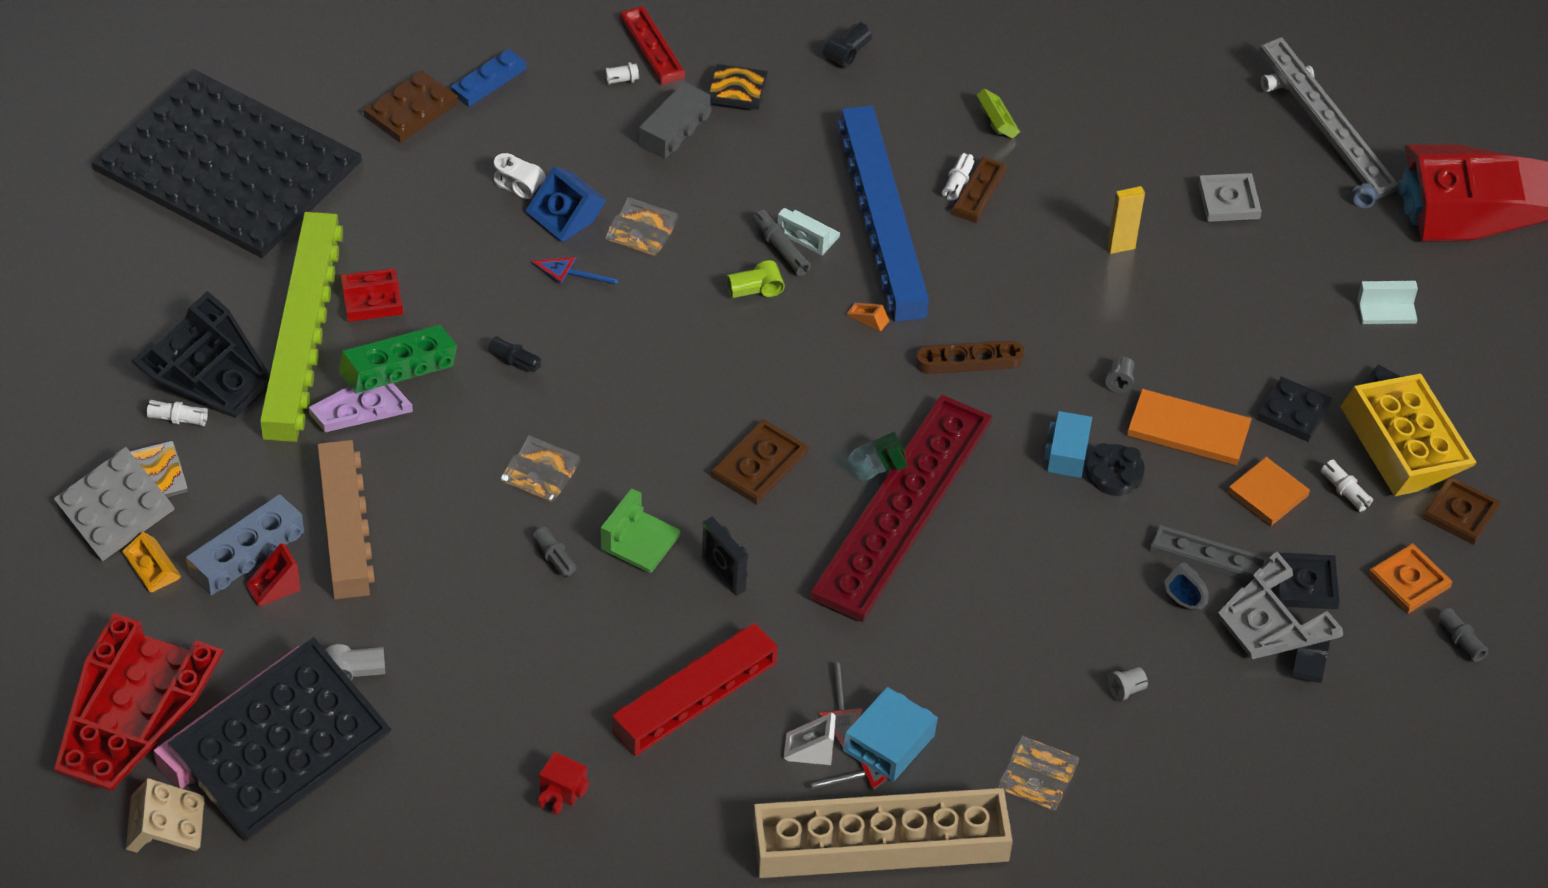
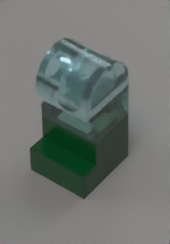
M895 432L855 449L848 457V461L859 480H869L878 473L894 467L897 471L908 467L905 451Z

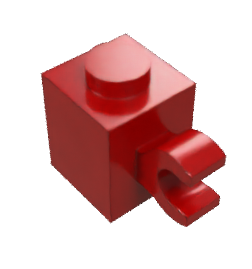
M554 752L539 774L540 792H542L539 796V808L542 809L547 802H554L553 814L558 815L562 811L563 803L573 806L578 797L582 798L589 788L590 781L587 780V766Z

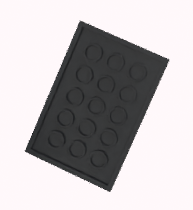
M312 637L169 741L167 747L247 842L387 736L392 729L315 637Z

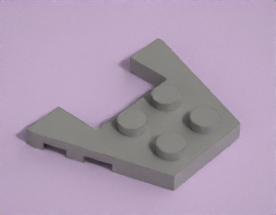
M1275 552L1269 558L1270 562L1253 575L1254 579L1245 588H1241L1218 612L1219 620L1251 659L1343 636L1342 627L1328 611L1300 625L1272 592V587L1293 576L1292 568L1278 552Z

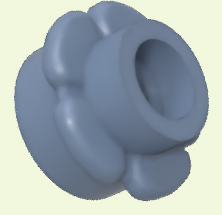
M1362 184L1354 187L1352 190L1354 203L1360 208L1372 207L1379 195L1377 189H1373V186L1370 184Z

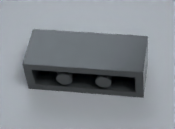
M684 82L639 127V146L666 159L680 147L681 142L687 136H691L694 133L696 127L702 121H706L709 118L712 110L710 107V94Z

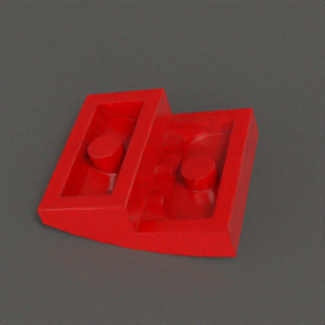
M395 268L341 275L348 322L404 315Z

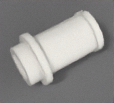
M628 62V65L605 68L608 85L625 81L634 83V80L639 79L637 64H631V62Z

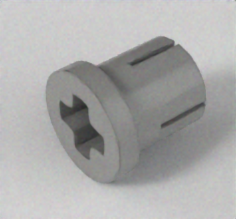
M1134 667L1123 672L1114 671L1107 678L1109 691L1117 701L1126 700L1129 695L1145 690L1148 686V681H1145L1147 676L1140 667Z

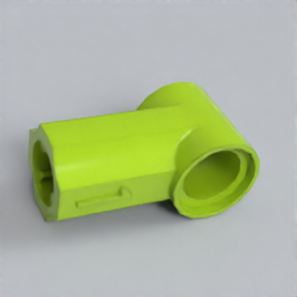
M771 260L759 263L754 270L729 274L726 277L728 292L731 298L762 293L766 297H774L779 295L785 288L777 263Z

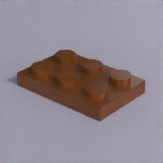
M421 70L364 109V117L396 141L402 143L458 104V96Z

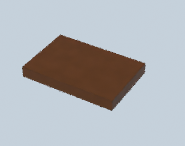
M762 419L711 470V477L757 505L808 453L809 446Z

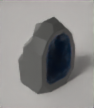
M1186 562L1179 564L1162 584L1165 591L1178 604L1186 608L1203 610L1208 604L1209 592L1205 582Z

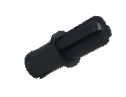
M495 336L489 344V352L506 359L510 365L517 364L531 372H536L541 367L542 359L524 350L520 344L514 345L498 336Z

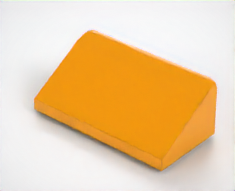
M145 532L137 536L122 551L151 593L181 578L180 573L157 540Z

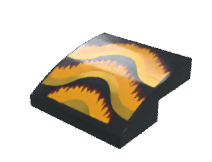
M716 64L708 93L710 94V103L759 110L768 71Z

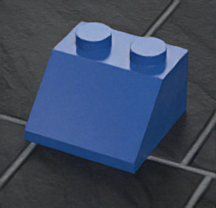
M553 166L526 209V212L558 239L565 241L593 223L607 200L573 172Z

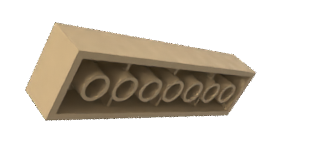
M1004 788L754 804L753 827L759 878L1008 862L1010 860L1013 840Z

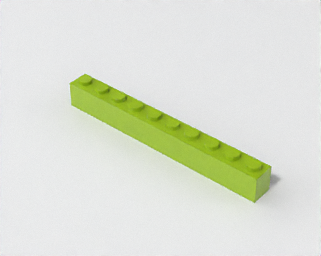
M304 213L260 421L263 440L297 442L299 431H304L305 414H303V410L308 409L310 402V393L307 390L308 387H313L314 383L312 366H317L318 349H316V346L322 343L323 330L320 326L321 323H326L327 308L324 306L325 303L330 302L331 298L329 282H334L335 278L333 262H338L339 246H337V242H342L343 226L338 224V214Z

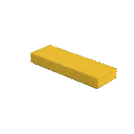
M1142 186L1116 191L1107 249L1110 254L1136 248L1145 196Z

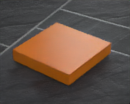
M1265 457L1229 486L1228 494L1270 526L1307 498L1310 489L1268 457Z
M1413 543L1377 564L1368 573V576L1407 614L1451 588L1453 582Z

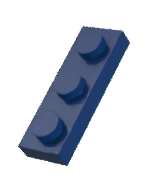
M507 49L452 85L451 92L456 94L462 103L470 107L526 70V61L510 49Z

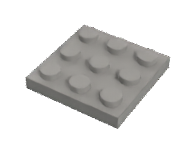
M127 447L54 498L102 562L175 510L172 503Z

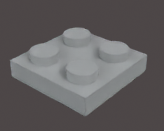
M1252 173L1199 176L1198 185L1207 222L1261 218L1262 211Z

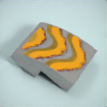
M173 441L130 451L166 497L188 492Z

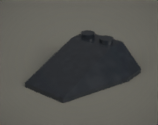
M208 291L188 308L185 318L156 345L150 342L131 361L151 380L234 418H237L268 388L270 378L269 372L230 310Z

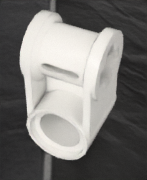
M502 153L494 159V168L496 169L494 174L495 185L517 194L523 199L532 198L546 179L544 171L539 166L530 164L512 154Z

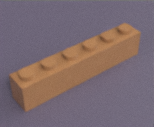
M353 440L318 444L334 599L369 596V583H375L373 565L367 566L366 560L372 559L370 542H364V537L369 536L368 519L361 518V514H365L367 511L365 496H359L358 492L364 491L362 473L356 474V469L361 468L360 451L354 452Z

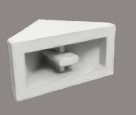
M829 713L787 732L784 759L793 762L831 765L836 715Z

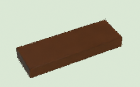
M982 157L955 203L952 215L977 223L1004 177L1007 165Z

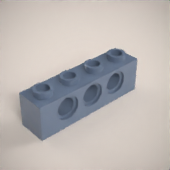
M279 494L188 555L186 560L189 575L211 596L219 590L227 588L232 581L243 574L249 573L257 564L268 558L280 543L287 545L290 542L296 541L304 533L302 514Z

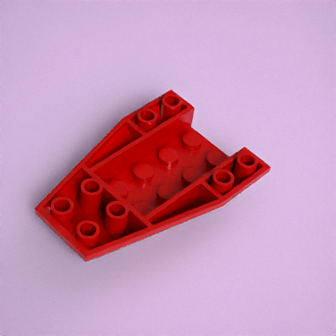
M1460 144L1405 145L1408 170H1417L1424 207L1417 217L1421 242L1474 241L1548 222L1547 161Z
M113 613L84 662L55 764V772L112 791L197 701L222 657L223 649L195 640L191 649L187 650L145 636L141 622Z

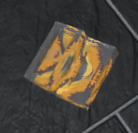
M628 197L620 215H615L605 238L606 240L656 256L670 236L678 220V214Z
M528 435L518 456L513 455L501 477V481L553 502L574 474L581 459L577 454Z
M1022 736L1012 754L1010 764L1000 779L998 788H1004L1005 792L1056 811L1080 758Z

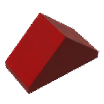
M284 543L278 545L246 583L259 606H264L301 590L298 565Z

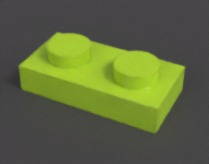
M983 88L977 94L982 104L980 106L981 110L990 117L992 121L990 125L999 135L1005 134L1013 139L1020 133L1018 127L1000 97Z

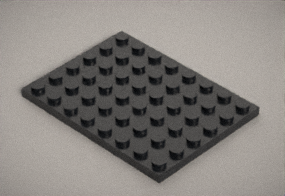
M192 69L101 152L91 164L92 169L252 254L264 258L304 218V213L310 212L362 161L361 153Z

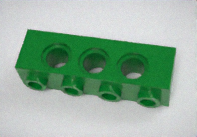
M441 325L344 350L341 354L339 373L356 394L453 367L457 344Z

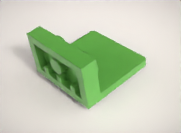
M631 488L601 527V550L652 573L679 538L680 529L643 512L642 493Z

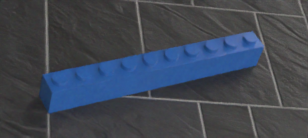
M872 105L842 109L841 120L837 121L838 134L844 138L842 146L844 154L849 156V173L854 174V192H859L860 195L858 196L859 210L865 213L864 228L865 231H870V249L876 253L874 257L875 268L877 271H881L882 274L880 275V285L882 291L887 292V310L892 311L895 322L927 318L929 298L874 107Z

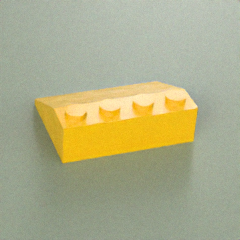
M1422 374L1354 386L1340 406L1394 496L1418 492L1471 468L1477 463Z

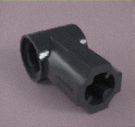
M862 22L853 24L839 38L832 36L828 39L823 48V56L847 68L853 63L857 52L872 40V33L869 31L868 26Z

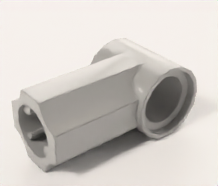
M336 644L326 649V652L350 680L358 676L385 674L383 647L351 650L346 645Z

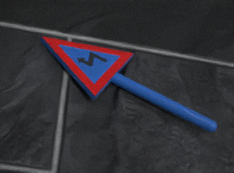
M576 257L530 261L531 264L561 284L567 274L612 284L618 283V280L615 278L570 269Z

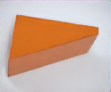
M854 303L846 313L848 317L880 332L889 322L883 305Z

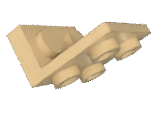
M147 778L131 795L126 850L137 853L146 843L156 839L197 851L201 844L204 796Z

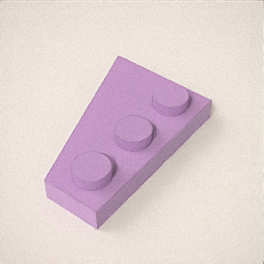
M394 383L356 394L348 386L309 407L310 416L324 432L413 412L412 404Z

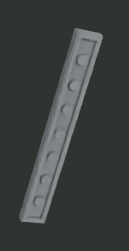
M1281 37L1261 45L1259 49L1261 55L1363 184H1370L1373 186V189H1377L1379 193L1377 199L1398 190V183L1285 40Z

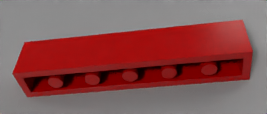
M755 623L746 629L738 630L732 638L723 644L715 645L709 653L700 659L692 660L686 668L677 674L669 675L654 689L644 691L631 704L621 706L612 715V733L636 757L777 663L778 645Z

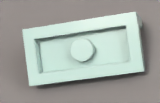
M783 208L778 214V224L785 229V235L789 239L822 256L840 237V232L797 210L792 212Z
M1362 281L1357 298L1362 324H1416L1417 316L1414 307L1418 290L1416 281Z

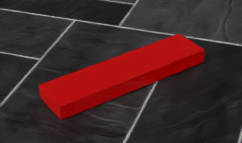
M644 6L620 12L622 24L659 83L664 85L684 79V69Z

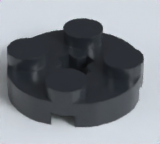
M1101 443L1097 445L1095 451L1090 455L1087 465L1089 481L1091 482L1092 480L1098 485L1097 489L1102 493L1113 496L1126 495L1136 486L1138 488L1142 484L1145 472V465L1141 459L1140 451L1135 447L1119 444L1108 445ZM1111 467L1120 468L1119 473H1114Z

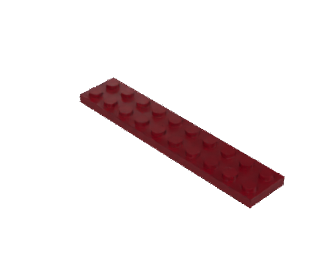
M941 394L904 450L908 467L898 471L895 467L892 468L811 591L812 600L864 622L990 426L992 415Z

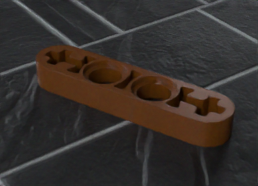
M1016 341L925 346L917 352L916 367L925 374L1013 369L1022 364L1024 348ZM979 353H987L991 358L982 360L977 355ZM951 355H960L963 357V360L955 362L949 357Z

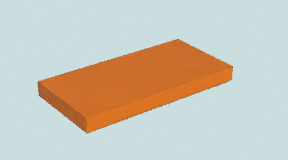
M1142 389L1127 436L1237 466L1252 418Z

